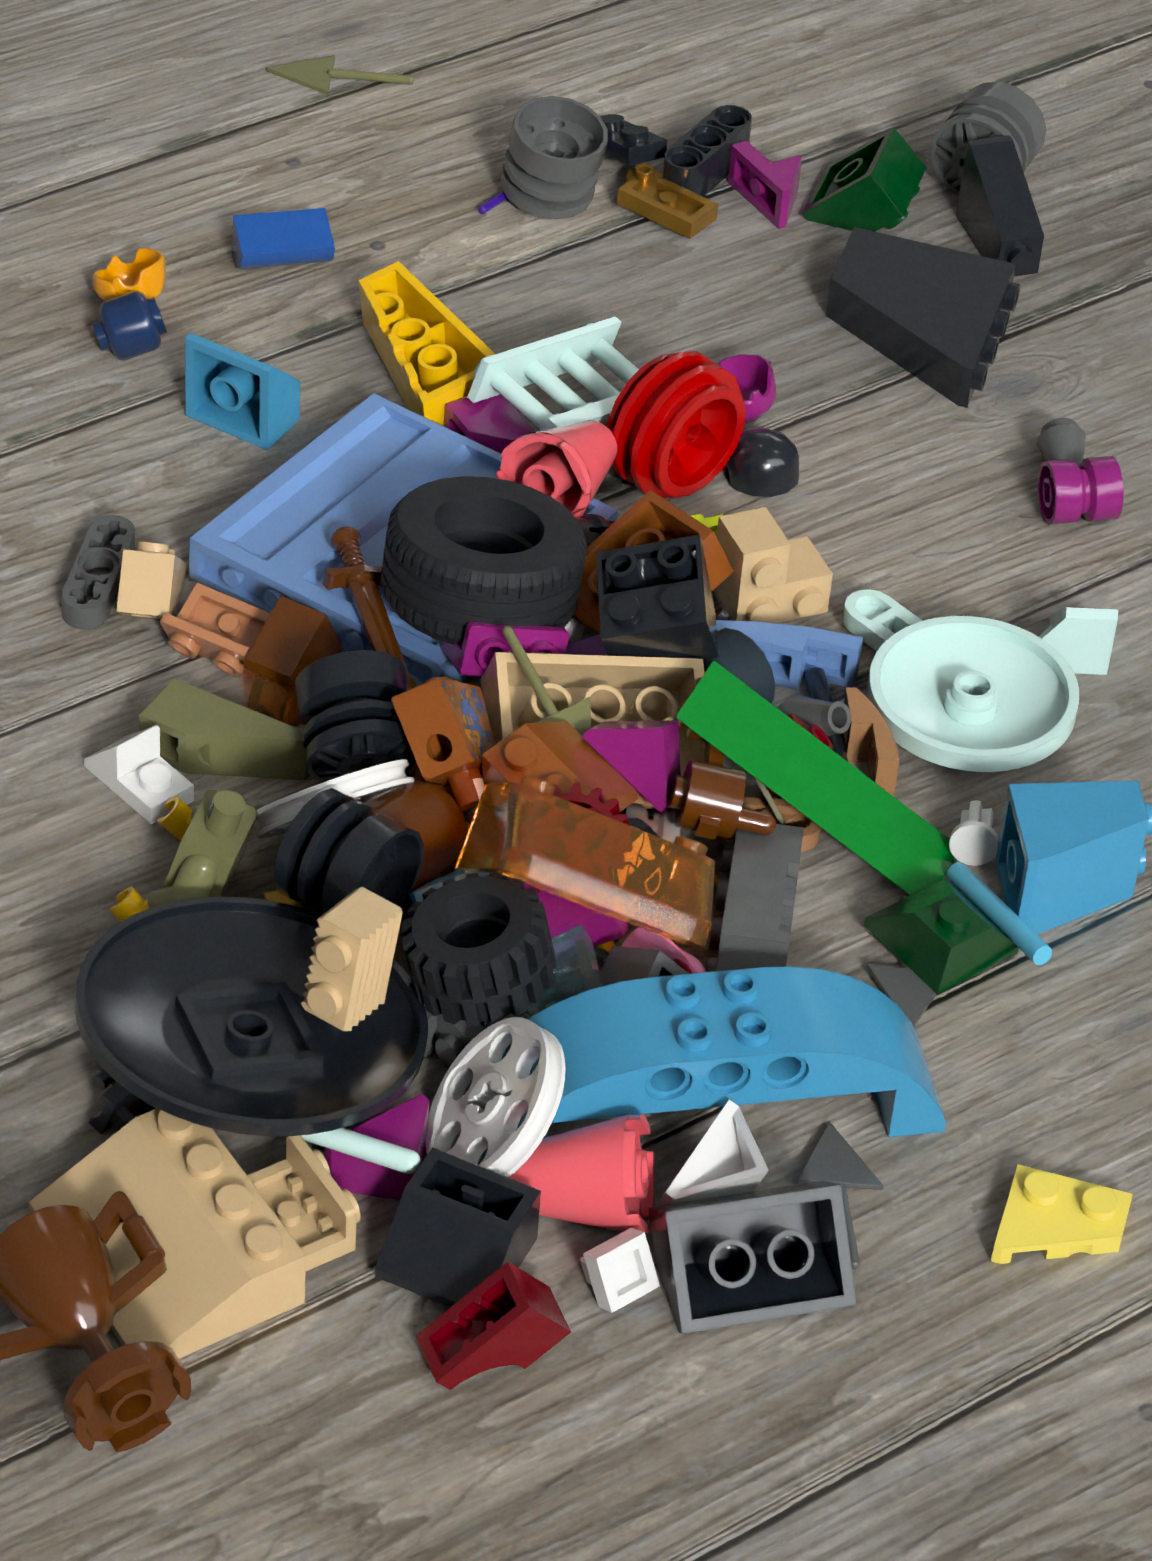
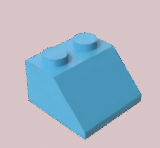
M190 333L185 337V402L187 417L266 450L270 449L300 420L299 380L273 366Z

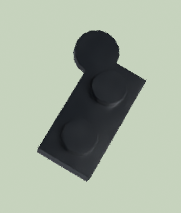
M608 114L600 116L608 129L605 155L628 166L664 158V154L667 151V139L649 132V129L645 126L634 125L625 121L621 115Z

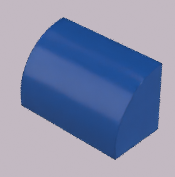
M325 208L233 215L232 253L238 269L329 262L334 258L335 246Z

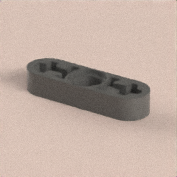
M108 515L97 518L90 524L61 594L62 617L68 625L78 629H92L101 626L107 621L119 592L123 549L135 551V528L130 520L121 516ZM113 540L111 543V549L104 547V545L109 544L110 541ZM95 568H104L111 571L104 575L87 573L88 570ZM86 594L93 596V599L87 601V604H85Z

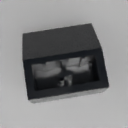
M700 535L596 552L601 641L607 656L697 658L703 660L719 657L716 614Z
M432 1147L404 1188L375 1267V1277L447 1307H452L506 1262H510L519 1268L537 1240L541 1191Z

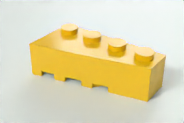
M397 261L358 280L363 324L407 409L444 426L445 404L468 396L475 378L474 371L482 358L488 355H495V353L408 269Z

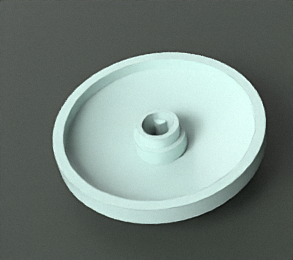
M946 616L927 619L907 626L893 634L880 646L871 663L867 697L886 721L894 741L910 753L948 768L973 772H998L1022 768L1041 761L1053 754L1065 743L1076 721L1079 705V686L1072 668L1064 657L1053 646L1035 634L995 619L974 616Z

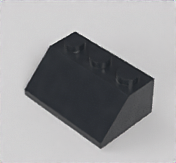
M815 1181L648 1208L656 1268L678 1331L681 1334L857 1305L840 1184Z

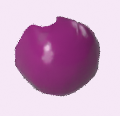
M740 354L725 358L717 363L737 378L746 407L745 423L756 421L772 407L776 398V384L771 361L759 355Z

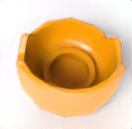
M139 248L134 260L131 263H124L117 255H114L105 269H100L93 273V289L103 301L132 291H141L147 299L155 297L156 300L165 286V256L158 250Z

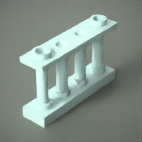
M615 316L482 358L475 368V378L467 398L475 403L501 394L535 424L540 431L587 421H596L607 427V421L613 405L621 392L590 365L602 362L624 383H627L639 369L612 346L622 323ZM568 372L600 401L586 403L557 376ZM535 383L566 412L553 415L523 387Z

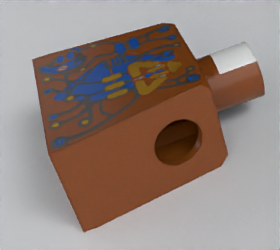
M438 677L392 697L394 708L422 777L426 782L450 786L455 802L461 811L487 803L490 799L481 776L483 775L482 754L496 745L480 687Z

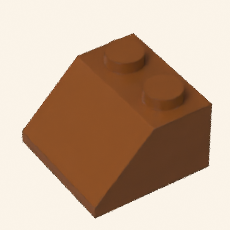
M568 721L525 723L482 754L483 782L486 790L514 820V810L516 807L531 809L529 795L535 793L543 799L551 797L550 786L555 784L559 787L562 794L569 793L574 783H580L581 791L584 795H588L596 787L601 788L604 802L616 798L619 801L620 812L638 800L639 793L582 738Z

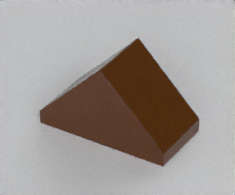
M280 596L248 652L243 668L290 686L295 683V678L306 666L320 658L342 652L343 645L326 614Z

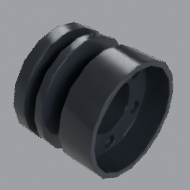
M370 650L340 652L320 658L306 666L295 678L294 690L298 717L304 726L302 743L306 749V769L315 780L323 783L365 768L400 759L408 760L409 766L405 768V772L416 762L391 699L410 690L406 667L399 658L385 652Z
M330 788L319 792L309 800L290 823L280 844L275 861L274 882L280 894L301 902L306 908L317 912L324 911L326 913L360 887L366 888L402 909L410 896L409 893L412 892L418 880L423 862L424 843L418 831L384 814L378 813L374 815L370 806L354 800L353 797L341 791Z

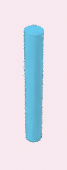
M956 862L949 867L947 871L948 879L1036 965H1043L1049 961L1052 956V949L963 862Z

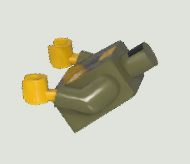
M207 790L201 803L195 805L193 809L177 796L167 800L164 806L170 812L166 816L158 818L157 822L176 839L181 840L163 888L151 891L148 899L144 900L133 886L128 887L117 895L116 901L118 904L112 906L109 911L119 922H122L139 912L175 901L203 897H223L246 849L257 819L258 812L256 809L247 805L240 794L231 790Z

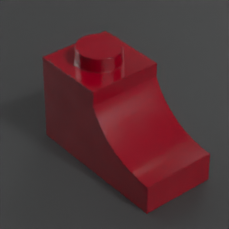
M506 1262L416 1335V1339L435 1381L452 1390L470 1377L496 1367L519 1365L526 1369L570 1334L571 1330L550 1287L510 1262Z

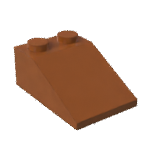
M649 490L587 547L577 609L572 618L594 634H601L596 552L700 535L711 592L731 575L734 570L713 530Z

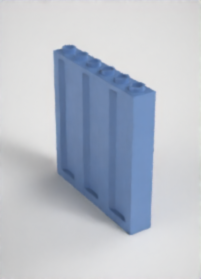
M373 393L189 538V578L269 613L272 612L280 596H283L326 614L343 645L342 652L372 651L349 588L340 587L327 590L323 586L327 568L344 567L340 554L331 546L332 534L338 528L344 526L355 528L361 536L359 548L365 564L369 566H382L390 513L403 497L420 485L438 479L459 476L496 478V472L500 470L501 454ZM593 498L584 514H598L604 517L605 520L616 521L618 510ZM378 586L410 676L412 687L415 688L433 677H448L462 683L465 682L470 675L459 674L441 648L443 641L436 640L415 630L402 620L386 599L382 586Z

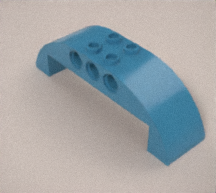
M785 966L648 977L621 981L584 991L557 1002L528 1019L552 1033L559 1040L564 1052L566 1067L564 1088L552 1123L619 1117L629 1114L638 1115L724 1107L728 1100L737 1105L874 1092L888 1137L945 1132L946 1120L920 1040L912 1022L894 1001L877 988L850 976L822 969ZM511 1044L506 1048L502 1059L507 1055ZM539 1058L533 1064L530 1070V1074L535 1070L539 1062ZM473 1079L471 1080V1082H470L469 1085H468V1090H469V1088H470V1086H471V1084H472ZM528 1111L521 1117L517 1129L523 1123ZM488 1148L482 1154L483 1159L487 1153Z

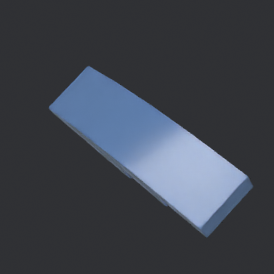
M716 620L717 631L723 628L739 630L753 639L764 652L772 668L775 685L798 690L802 678H805L806 672L814 667L822 668L825 671L829 684L842 687H854L858 677L863 637L805 626L758 621Z

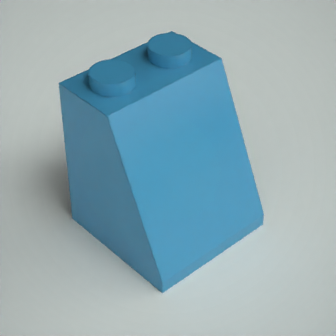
M1139 781L1024 783L1008 785L995 866L1005 904L1037 935L1133 897L1137 875H1143L1146 868L1145 836L1152 835V804L1144 802Z

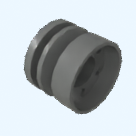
M987 82L972 88L932 139L930 156L935 172L946 187L959 195L967 141L1010 135L1014 141L1024 172L1044 145L1046 125L1041 110L1029 95L1018 87L1006 83Z
M547 96L534 98L523 104L514 116L509 137V148L506 151L505 163L501 171V187L507 199L519 209L542 218H569L585 211L593 200L595 185L598 181V169L602 165L608 142V129L602 118L587 105L570 98Z

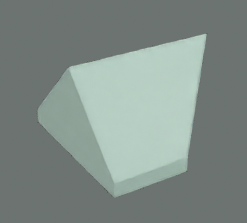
M1066 607L1050 615V625L1038 637L1053 646L1064 657L1074 674L1107 675L1117 627L1118 610Z

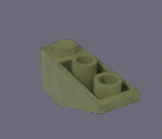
M173 678L139 714L140 731L158 725L160 728V756L173 768L188 774L307 780L310 776L306 769V749L302 743L303 730Z

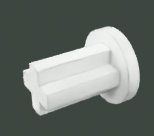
M971 801L969 810H962L960 824L953 829L949 840V848L952 855L958 861L972 866L988 863L995 857L998 851L999 839L997 833L992 828L994 812L992 808L982 809L981 801Z

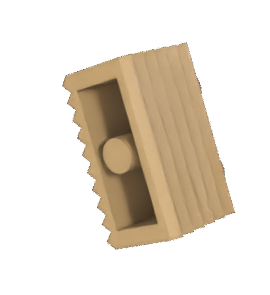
M360 887L317 919L319 926L315 931L318 935L313 938L316 944L312 947L314 954L310 956L312 963L308 966L311 972L306 975L309 981L304 984L307 990L303 993L305 1000L301 1002L304 1010L342 1031H352V1026H358L359 1020H365V1015H371L372 1010H378L379 1004H384L403 914L401 907L364 887Z

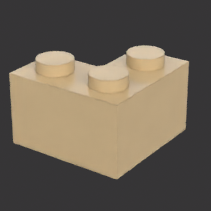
M766 507L719 516L717 539L734 570L731 575L716 587L729 614V617L726 619L727 621L782 623L828 612L833 573L808 536L788 540Z

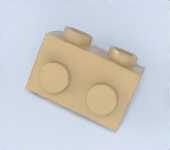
M301 1135L287 1137L285 1160L247 1176L306 1255V1271L356 1250V1223L360 1222L361 1214L353 1194L348 1189L341 1190L332 1178L323 1154L318 1149L311 1150Z

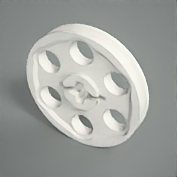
M400 759L365 768L296 792L256 810L258 812L256 820L261 824V829L257 832L258 838H267L286 833L290 823L302 807L316 794L330 788L341 791L353 797L354 800L361 802L389 788L414 782L413 777H408L405 774V768L409 766L408 760Z
M511 1017L498 1021L473 1038L451 1064L435 1094L429 1112L426 1135L427 1155L433 1147L478 1165L481 1155L488 1148L483 1161L478 1166L505 1177H510L533 1154L546 1135L562 1097L566 1067L564 1052L559 1040L546 1029L521 1017ZM511 1044L510 1050L508 1051L507 1055L502 1059L506 1048ZM539 1058V1062L535 1070L530 1074V1070L533 1064ZM473 1079L472 1084H471L469 1090H468L467 1093L463 1096V1094H464V1092H465L467 1086L469 1085V1083H470L471 1080ZM528 1111L523 1123L517 1129L521 1117ZM460 1132V1136H459V1138H458L456 1144H455V1145L452 1147V1149H451V1146H452V1143H453L455 1137H456V1136L458 1135V1133Z

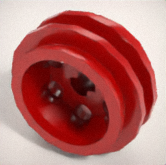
M698 351L662 354L641 367L628 380L615 400L607 421V428L613 433L617 442V455L612 463L616 474L635 485L643 493L646 494L651 490L662 498L690 496L707 486L722 471L736 450L744 429L746 407L736 376Z

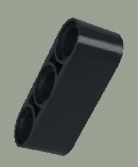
M724 105L714 109L667 149L664 154L662 179H667L704 197L729 175L731 146L746 140L750 143L751 113L737 105Z

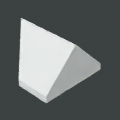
M728 1100L656 1206L755 1190L769 1170L737 1104Z

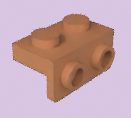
M196 583L177 617L164 613L160 624L169 638L168 644L175 651L188 658L194 659L197 654L212 660L218 669L233 677H240L243 673L257 680L261 679L262 675L243 667L248 652L271 613L199 583Z

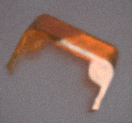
M524 775L521 784L515 782L485 784L458 858L456 869L463 872H497L511 878L514 877L536 888L668 938L680 948H705L712 928L715 861L705 856L708 849L706 845L681 836H676L674 843L556 797L553 795L556 788L554 785L531 776Z

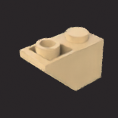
M138 542L137 551L123 549L116 612L123 616L160 620L164 613L176 617L187 564L175 555V550L169 549V545Z

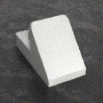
M158 725L130 734L84 758V767L150 824L157 822L158 818H162L170 812L164 806L170 798L177 796L187 805L194 801V785L160 756V728Z

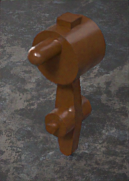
M679 720V726L687 728L686 738L705 742L704 762L690 760L684 775H675L669 796V807L676 808L675 827L695 831V836L715 840L716 836L730 839L735 829L761 835L771 834L776 828V820L772 815L742 808L746 773L724 767V754Z

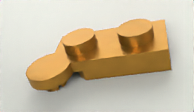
M639 164L626 173V183L619 187L617 192L618 205L689 239L693 238L717 219V203L667 179H662L660 172L649 164Z

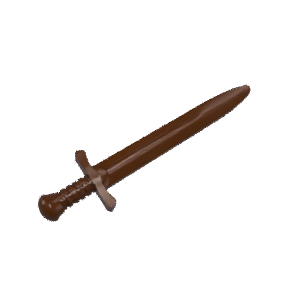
M349 526L338 528L332 534L330 543L332 548L340 554L344 567L327 568L323 586L327 590L340 587L349 588L372 651L385 652L399 658L406 667L378 586H381L382 566H369L365 564L359 548L361 536L355 528ZM407 671L408 682H409V688H410V690H411V689H413V687H412V683H411V680H410V676H409L408 671Z

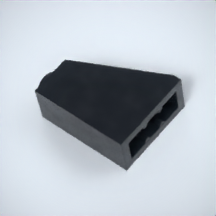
M1010 135L968 140L956 217L981 256L1016 264L1014 276L1038 273L1044 233L1013 139Z

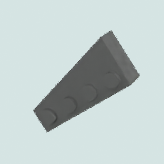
M776 824L775 830L769 835L737 829L735 841H724L720 872L729 873L730 877L729 879L719 878L715 911H722L724 915L723 917L713 916L709 950H717L719 952L718 957L707 956L706 972L786 966L803 827Z

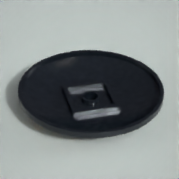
M203 897L180 900L147 909L123 920L106 932L88 952L80 968L75 991L76 1021L82 1039L100 1066L116 1082L148 1104L175 1117L216 1130L256 1136H300L333 1131L370 1118L387 1108L408 1089L420 1070L427 1046L428 1017L424 1003H420L415 995L411 978L394 958L384 1004H379L378 1010H372L371 1015H365V1020H359L358 1026H352V1031H342L304 1010L301 1004L305 1000L303 993L307 990L304 984L309 981L306 975L311 972L308 966L312 963L310 956L314 954L312 947L316 944L313 938L318 935L315 929L319 926L317 919L322 915L286 903L246 897ZM239 1032H247L250 1036L240 1034Z

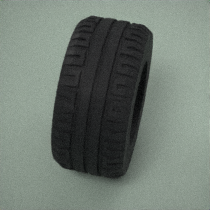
M459 476L443 478L415 488L392 509L385 539L380 583L386 599L402 620L415 630L452 645L455 643L463 644L466 625L469 622L505 626L565 627L575 615L587 542L577 520L568 509L551 496L534 488L490 477Z

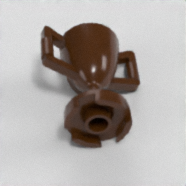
M121 1191L115 1192L110 1197L95 1220L92 1219L87 1211L77 1206H50L25 1215L0 1234V1301L27 1326V1328L0 1335V1360L50 1346L71 1350H85L92 1363L76 1377L68 1389L63 1403L64 1418L76 1439L88 1451L93 1450L95 1441H110L117 1453L146 1443L171 1425V1421L165 1411L170 1407L177 1395L179 1394L181 1398L188 1400L191 1394V1378L171 1347L161 1342L141 1341L113 1349L106 1337V1334L113 1325L115 1314L167 1270L164 1259L165 1251L144 1217L138 1215L126 1194ZM120 1223H122V1231L141 1262L116 1282L106 1244Z

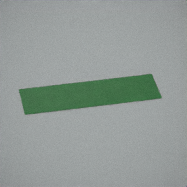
M716 661L711 663L676 715V718L909 895H913L943 880L955 857L950 851V839Z

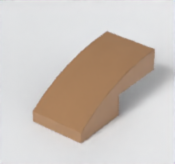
M846 687L844 703L850 710L851 724L848 730L842 733V739L848 762H867L869 778L894 796L900 759L893 735L873 703L856 687Z

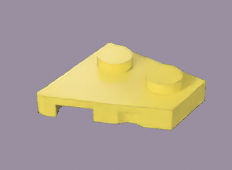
M1018 1164L995 1240L991 1262L998 1264L1010 1263L1012 1253L1043 1250L1045 1259L1069 1257L1079 1252L1090 1255L1119 1252L1133 1194Z

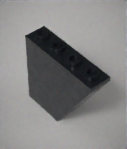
M854 227L830 278L826 317L956 405L967 408L974 390L982 391L984 388L989 364L994 363L997 354L999 337H1004L1010 311L1014 312L1020 292V284L1013 283L1016 264Z

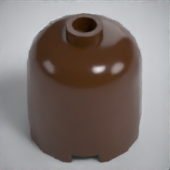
M415 780L409 784L389 788L361 801V803L372 808L374 815L378 813L384 814L420 833L424 843L423 862L418 880L412 892L436 878L454 872L464 862L469 844L468 827L464 813L452 796L440 786L423 780Z

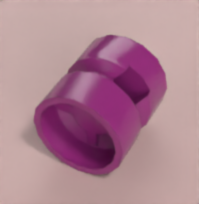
M1113 456L1085 458L1080 466L1076 462H1070L1068 459L1042 462L1038 475V499L1042 517L1048 525L1078 522L1081 514L1088 522L1116 520L1119 518L1123 507L1124 489L1121 469L1116 458Z

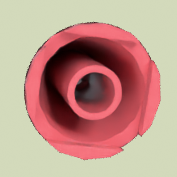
M587 421L527 433L516 438L510 445L504 448L500 456L502 460L500 470L496 472V479L508 480L534 488L558 501L574 517L581 518L616 458L617 442L610 429L596 421Z
M629 1114L544 1137L528 1160L508 1177L541 1191L539 1216L619 1232L634 1228L649 1233L651 1229L642 1219L650 1217L648 1208L655 1206L653 1151L642 1150L640 1135L651 1134L645 1115Z

